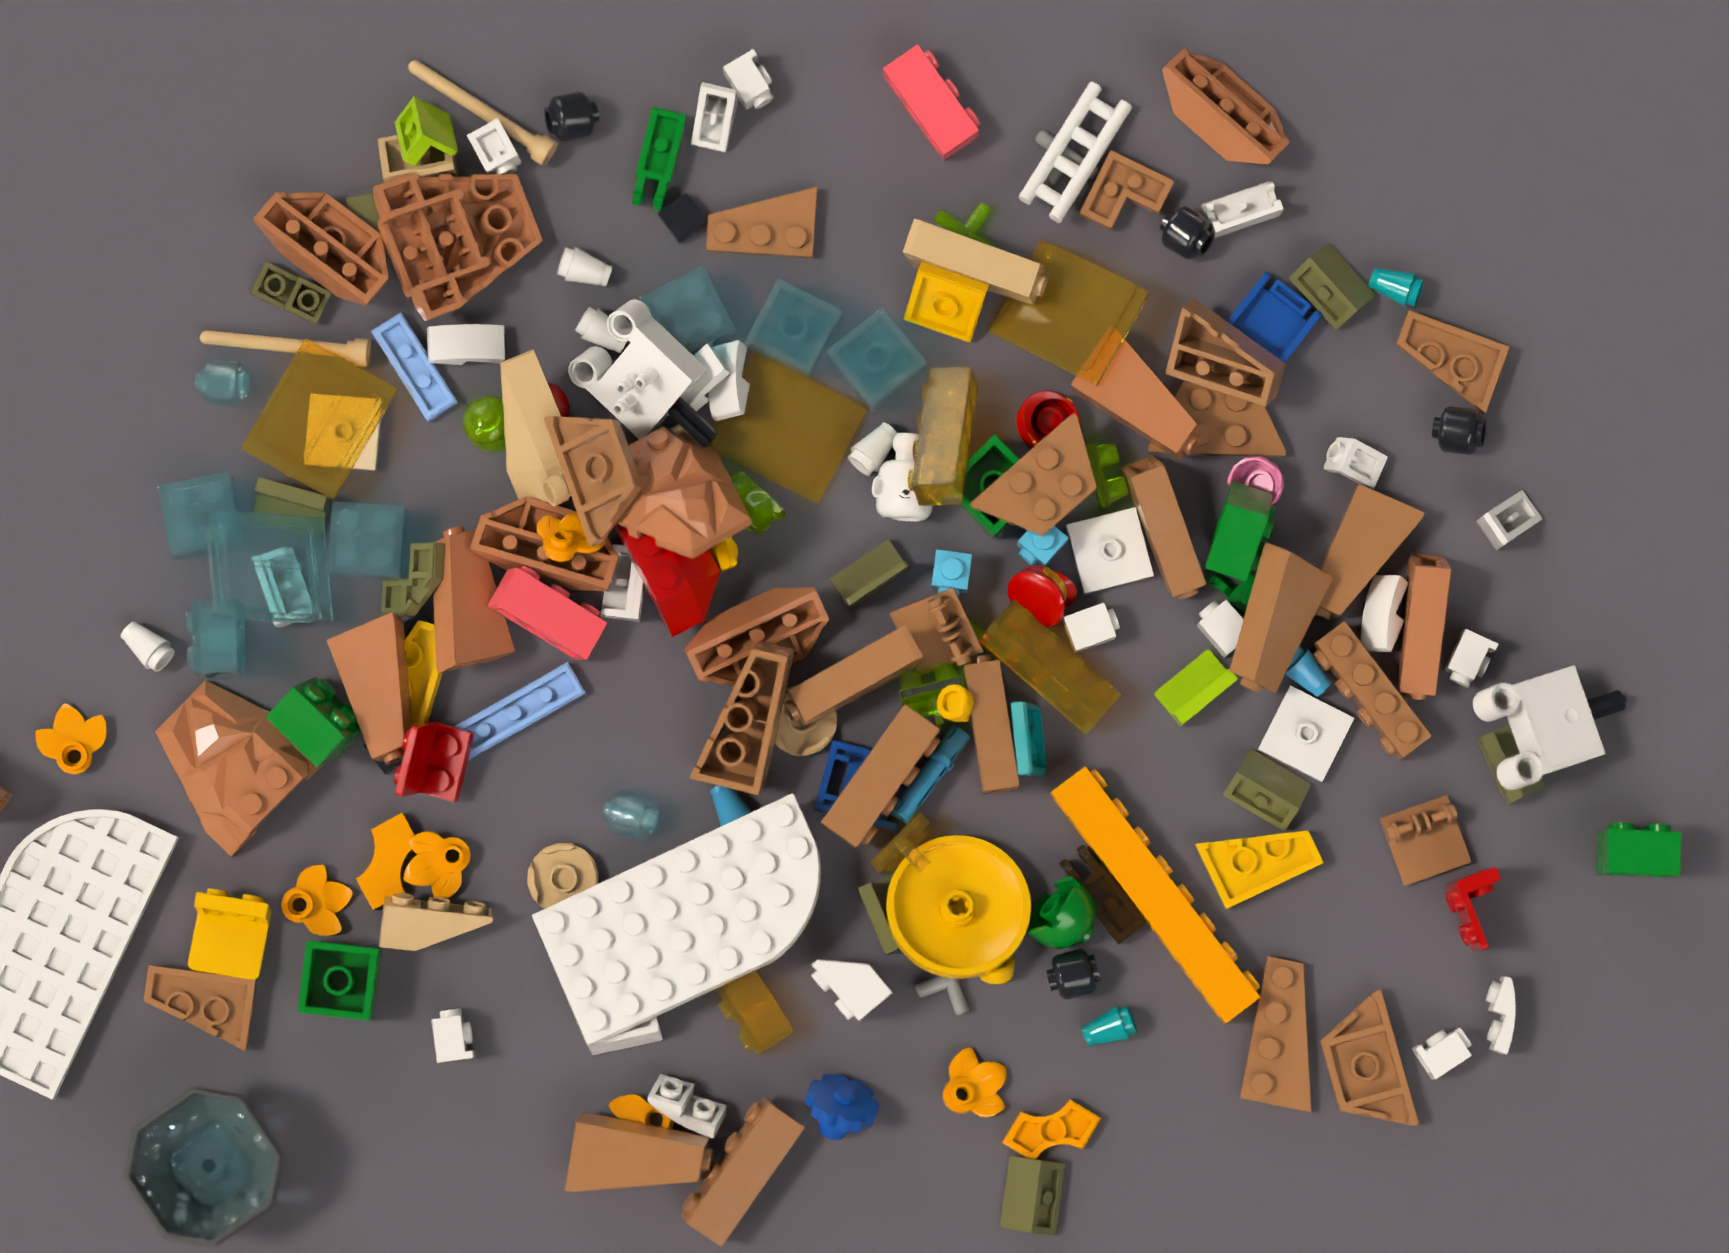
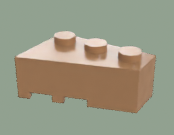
M1194 298L1182 307L1165 374L1266 407L1278 395L1286 363Z

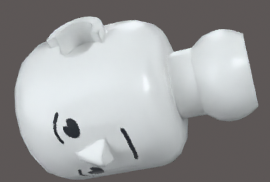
M897 433L892 442L893 449L896 452L895 460L883 463L879 469L878 476L874 478L872 483V495L876 497V509L884 518L899 521H923L932 513L934 488L937 487V484H935V472L932 466L921 462V454L926 449V440L920 434Z

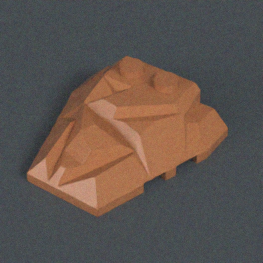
M407 174L373 187L375 206L380 216L377 221L380 234L405 296L412 298L416 310L425 321L458 310L469 299L543 241L517 174H473L471 177H452V174H440L438 177H419V174Z
M661 427L628 446L643 486L616 523L627 527L630 536L639 538L641 533L655 537L657 546L694 558L752 525L751 518L718 452L709 445L703 447L690 434L682 432L678 435L669 428Z
M205 680L155 733L177 773L205 832L233 857L257 833L255 829L304 779L309 780L323 765L316 767L266 718L270 711Z

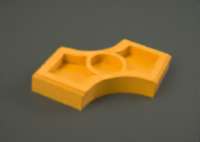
M400 813L371 829L375 842L374 856L367 870L357 877L356 880L373 910L383 906L385 896L392 897L394 893H406L402 882V869L406 858L413 851L408 840L415 833L404 813Z
M1069 1099L1062 1109L1048 1116L1035 1117L1020 1112L1002 1143L1029 1159H1036L1045 1149L1059 1144H1070L1083 1149L1101 1118Z

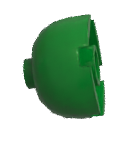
M1066 876L1053 884L1058 889L1050 897L1044 892L1031 909L1028 927L1031 929L1027 930V933L1039 943L1055 949L1069 948L1078 942L1082 944L1089 939L1094 931L1092 925L1095 920L1096 906L1091 894L1074 877Z

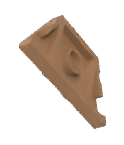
M1191 382L1182 383L1175 399L1197 423L1200 431L1198 435L1200 442L1191 455L1286 456V450L1265 406ZM1152 443L1148 446V454H1168Z
M1072 413L970 503L971 508L1043 537L1091 495L1097 487L1078 417L1075 413Z
M547 416L544 420L588 545L598 546L604 541L643 487L619 420Z
M1377 990L1369 995L1319 1041L1339 1111L1412 1126L1419 1125L1382 991Z

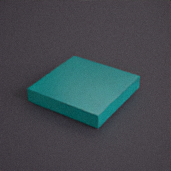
M1024 701L1011 703L1018 775L1030 777L1046 776L1047 766L1041 706Z

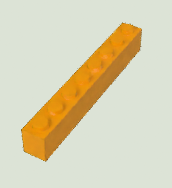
M1086 766L1054 789L1050 796L1144 917L1147 924L1223 1024H1226L1260 998L1256 992L1260 985L1248 970L1242 974L1234 963L1238 956L1225 941L1220 945L1212 934L1217 929L1207 915L1203 912L1198 916L1190 905L1195 900L1185 886L1180 884L1176 887L1168 876L1173 871L1163 857L1159 855L1154 858L1147 848L1151 844L1150 840L1139 826L1133 829L1125 819L1129 813L1119 799L1116 797L1111 801L1103 790L1107 787V784L1097 770L1093 769L1089 772Z

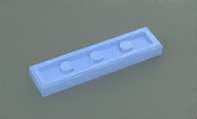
M566 662L456 725L455 727L475 732L468 761L585 695L586 692L570 664Z

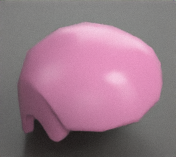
M1263 456L1246 457L1235 464L1227 482L1229 486L1232 481L1272 493L1271 506L1279 501L1284 489V478L1280 468L1276 463Z

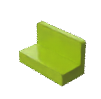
M413 96L395 121L403 161L416 166L430 146L454 156L458 148L450 115Z
M1206 650L1159 688L1154 695L1181 727L1236 682L1238 678L1234 673L1230 672L1229 668L1226 670L1210 650Z

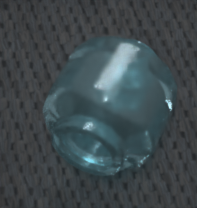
M210 359L204 364L202 371L196 372L195 390L196 392H201L204 402L208 405L237 406L242 398H247L250 388L249 372L243 369L239 361Z
M620 790L614 795L612 800L608 799L604 805L603 819L607 820L608 829L613 835L641 840L647 834H652L657 826L659 809L657 806H654V801L649 795L629 790Z

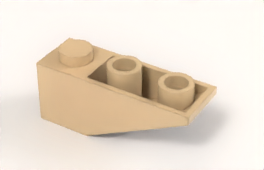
M394 893L392 897L385 896L379 947L410 951L420 950L492 923V908H486V904L477 901H466L464 905L450 904L449 899L442 897H430L428 901L414 900L413 895L406 893Z

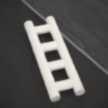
M1094 82L1088 84L1018 196L1026 204H1031L1035 196L1054 206L1049 217L1058 223H1061L1132 109V106L1123 100L1119 101L1115 109L1099 100L1097 97L1102 88ZM1089 110L1107 120L1098 137L1079 127ZM1071 139L1090 149L1080 166L1061 155ZM1053 167L1072 178L1062 195L1043 184Z

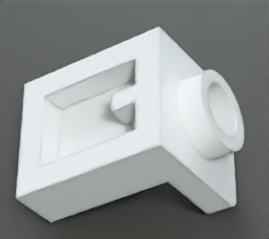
M499 119L467 135L487 174H513L517 170L516 166L522 163Z
M1337 437L1327 451V461L1324 469L1332 473H1339L1358 484L1374 489L1388 456L1356 439Z

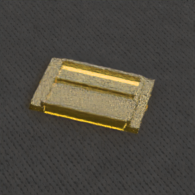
M1041 240L1030 260L1040 263L1045 270L1044 276L1048 277L1042 297L1037 296L1034 305L1008 297L989 332L1098 387L1150 293L1108 270L1054 244Z
M304 339L240 449L283 472L285 476H290L334 500L396 395L398 388L355 366L353 362H348L315 343Z
M752 352L742 371V378L750 384L745 412L743 415L716 421L713 428L717 431V436L709 446L717 451L719 455L819 504L840 461L844 458V453L867 409L768 358Z

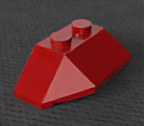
M615 524L614 527L671 637L673 638L704 622L721 572L710 550L708 549L700 555L690 558L657 546L655 537L641 533L639 538L629 535L627 527Z

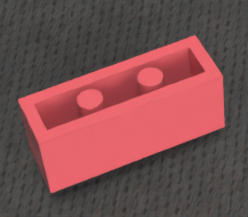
M917 44L883 68V77L944 161L978 138L979 130L977 126L980 125V122L970 107L963 109L956 98L960 94L949 78L943 80L936 71L940 66L933 54L928 49L923 52Z
M521 566L520 569H508L487 606L576 661L587 660L607 625L606 621L599 618L600 612L586 603L578 605L569 599L571 594L565 589L554 584L549 587L540 582L541 576L528 567Z

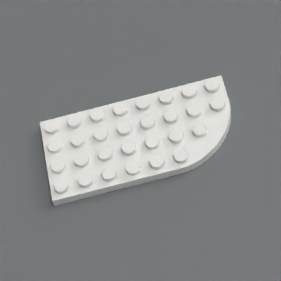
M792 793L533 914V920L587 1045L592 1047L768 965L782 956L799 938L814 911L821 879L820 855L816 841L799 803Z
M104 809L84 810L66 814L45 823L29 834L14 849L0 875L1 1076L50 1099L56 1098L179 837L123 812Z

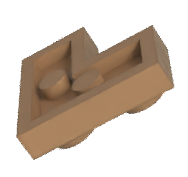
M1110 150L1079 216L1111 231L1126 200L1158 215L1174 184V180Z

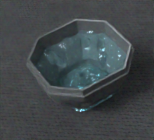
M193 1085L132 1128L123 1180L163 1239L216 1248L275 1207L285 1154L244 1094ZM207 1159H213L216 1163V1169L212 1173L204 1169L203 1165Z

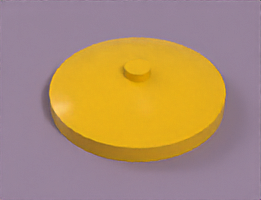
M963 835L939 837L911 851L895 870L886 898L887 922L892 936L903 954L915 965L927 972L954 979L981 976L1004 964L1020 946L1026 934L1031 914L1028 885L1016 863L997 846L976 837Z

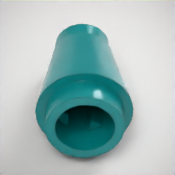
M1376 267L1369 282V288L1375 289V291L1404 307L1407 304L1416 306L1424 285V279L1418 278L1417 273L1379 269Z
M1117 1005L1081 1027L1089 1047L1130 1039V1035L1137 1033L1134 1018L1127 1005L1121 1008Z

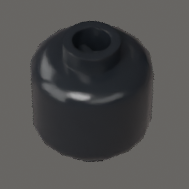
M575 92L553 97L550 100L549 107L544 109V118L550 135L554 134L560 141H568L590 136L594 129V123L599 122V112L594 101L590 102L588 97L582 92Z
M1188 207L1179 208L1175 213L1168 212L1160 224V230L1163 231V245L1188 260L1196 256H1204L1214 241L1215 233L1212 232L1211 221Z
M1451 406L1444 409L1441 417L1434 418L1432 438L1438 439V444L1442 451L1469 455L1473 454L1477 447H1483L1486 419H1481L1478 410Z
M1076 949L1055 955L1051 961L1052 969L1046 970L1051 991L1058 990L1060 996L1065 1000L1091 994L1096 989V983L1101 982L1094 954L1088 955L1084 949Z

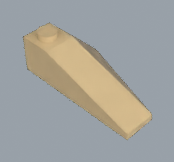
M534 349L500 363L506 470L518 499L529 497L548 502L543 494L541 482L554 474L561 476L563 471L544 418L547 416H562Z

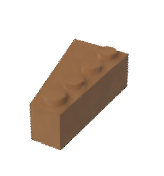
M759 641L755 645L702 750V754L689 777L690 779L759 795L766 787L795 649L764 641Z

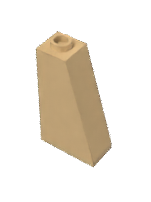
M915 218L903 249L904 255L916 269H919L922 261L989 284L987 291L1034 305L1037 296L1042 297L1046 289L1048 277L1044 276L1045 270L1040 263Z

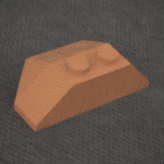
M1183 48L1162 69L1174 115L1226 161L1270 164L1290 143L1288 137L1284 135L1283 126L1276 110L1224 63L1203 55L1192 54V51Z
M275 192L253 218L256 225L282 256L339 298L367 306L389 280L381 234L327 193L300 192L286 194V192Z
M524 497L491 513L488 512L481 515L470 547V551L506 571L511 568L520 569L521 566H525L537 572L541 576L540 581L574 591H608L619 558L607 537L605 538V545L598 551L592 553L576 552L571 560L564 562L548 558L545 553L546 550L543 548V538L537 533L539 520L546 515L562 520L564 516L577 513V511L560 506H552L549 503L529 497Z
M815 587L773 588L709 618L684 650L699 681H710L721 685L734 686L752 649L759 641L795 649L793 664L808 656L829 618Z

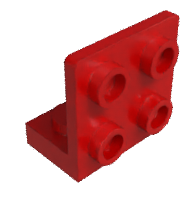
M438 721L412 725L411 729H408L402 742V749L405 750L402 764L398 766L394 775V785H397L395 795L405 797L423 793L451 802L459 801L475 732Z
M1496 867L1486 868L1446 884L1449 892L1444 893L1448 907L1452 913H1458L1462 925L1458 927L1460 937L1465 947L1471 946L1473 951H1482L1489 948L1470 899L1495 890L1493 883L1501 880Z

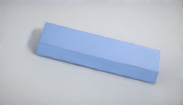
M402 313L397 314L371 331L428 422L458 404L435 365L428 363V354Z

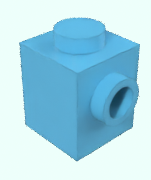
M1055 526L1043 537L1026 531L1017 542V547L1021 549L1018 554L1030 565L1038 564L1046 567L1067 543L1068 537Z
M936 549L931 589L938 590V593L954 587L958 597L959 593L966 594L972 554Z

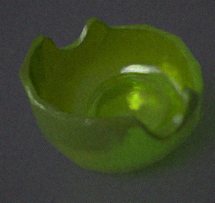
M486 395L473 400L464 410L462 416V427L468 439L477 449L484 452L497 453L505 450L502 398Z

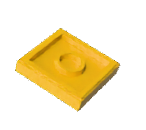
M921 261L903 320L970 343L989 284Z

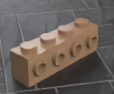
M1345 621L1312 645L1316 651L1313 653V656L1324 671L1329 669L1337 679L1334 683L1345 699L1351 698L1359 708L1356 711L1357 715L1367 728L1373 726L1381 737L1378 740L1380 746L1389 757L1395 755L1400 760L1431 737L1430 733Z
M904 704L820 824L854 848H857L860 842L867 846L878 830L873 823L881 813L886 817L889 815L899 800L894 796L901 784H904L906 787L910 785L920 771L914 765L921 755L924 754L929 758L941 741L936 737L940 729Z
M764 1097L760 1103L755 1102L748 1109L744 1117L746 1121L739 1133L734 1132L727 1139L723 1147L725 1153L718 1163H711L710 1170L705 1171L702 1180H704V1183L697 1193L693 1191L688 1195L681 1208L683 1210V1213L680 1215L682 1219L720 1247L725 1243L805 1128L798 1120Z

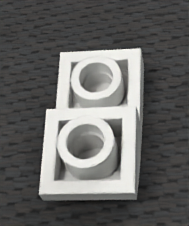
M459 324L430 326L427 328L428 363L463 365L466 361L500 364L505 360L504 325Z
M740 340L713 347L730 371L727 377L708 392L711 416L715 421L743 415L745 412L750 384L742 378V371L747 346Z
M709 344L704 345L694 355L707 368V371L683 398L695 411H698L709 401L706 393L730 374V371L715 349Z
M1374 575L1367 594L1361 625V643L1367 651L1391 652L1404 620L1396 612L1408 586V582L1400 575Z
M1502 976L1499 982L1493 981L1486 996V1001L1490 1002L1488 1011L1501 1015L1499 1021L1493 1020L1487 1040L1491 1041L1490 1050L1500 1054H1507L1514 1031L1516 1002L1512 979Z
M660 1074L648 1095L647 1102L676 1123L704 1136L714 1138L726 1116L727 1105L693 1095L694 1084Z

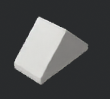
M702 82L691 141L692 145L726 152L738 103L737 90Z
M1521 490L1484 514L1476 522L1495 549L1498 550L1541 521L1542 517L1524 491Z

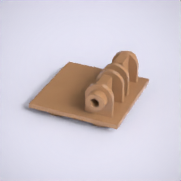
M954 587L890 612L897 629L904 625L908 627L923 655L916 667L919 677L953 663H957L958 666L964 665L971 660V656L984 651Z
M1447 795L1379 819L1403 886L1471 863L1456 818H1458L1456 809L1453 804H1450Z

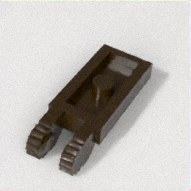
M1081 845L1076 849L1078 856L1094 873L1085 880H1082L1070 861L1063 859L1059 865L1067 876L1074 877L1089 891L1096 906L1095 916L1119 945L1145 925L1147 921L1105 867L1100 866L1084 845Z

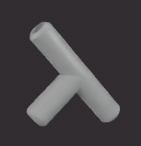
M1042 130L1037 135L1035 141L1048 150L1055 138ZM1067 146L1061 154L1079 166L1084 159ZM1097 166L1091 173L1090 180H1093L1099 173ZM1053 167L1044 183L1051 187L1054 186L1063 172Z
M938 976L915 986L920 998L947 989L955 1014L961 1015L969 1011L958 979Z

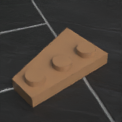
M817 187L709 214L706 252L813 259Z
M1410 310L1406 314L1395 345L1483 415L1487 411L1509 350V346Z
M148 965L143 1001L215 1037L229 1042L243 1051H247L257 979L249 980Z

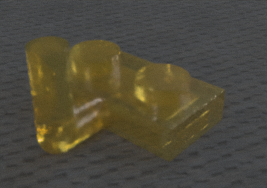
M920 812L869 865L879 875L884 870L890 874L906 857L922 872L930 864V861L916 847L930 834L925 829L930 824V821Z

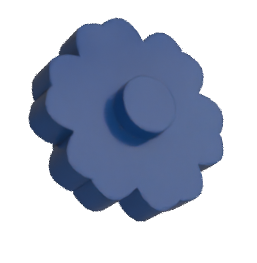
M824 1074L821 1080H812L805 1098L806 1105L812 1108L810 1115L819 1124V1132L831 1140H841L850 1132H861L863 1126H872L880 1106L876 1100L872 1099L874 1092L870 1088L866 1087L859 1080L849 1081L842 1074Z

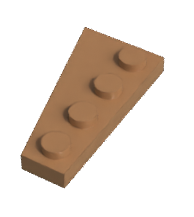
M1267 956L1239 1098L1311 1112L1303 963Z

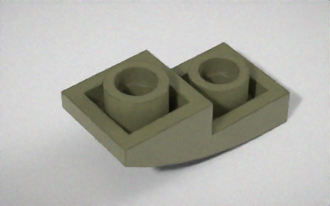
M265 262L250 291V295L316 325L331 292Z

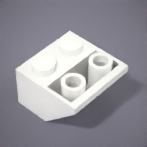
M817 960L812 964L816 971L811 976L825 992L831 988L840 999L835 1002V1005L848 1020L853 1016L858 1021L861 1020L892 993L869 964Z

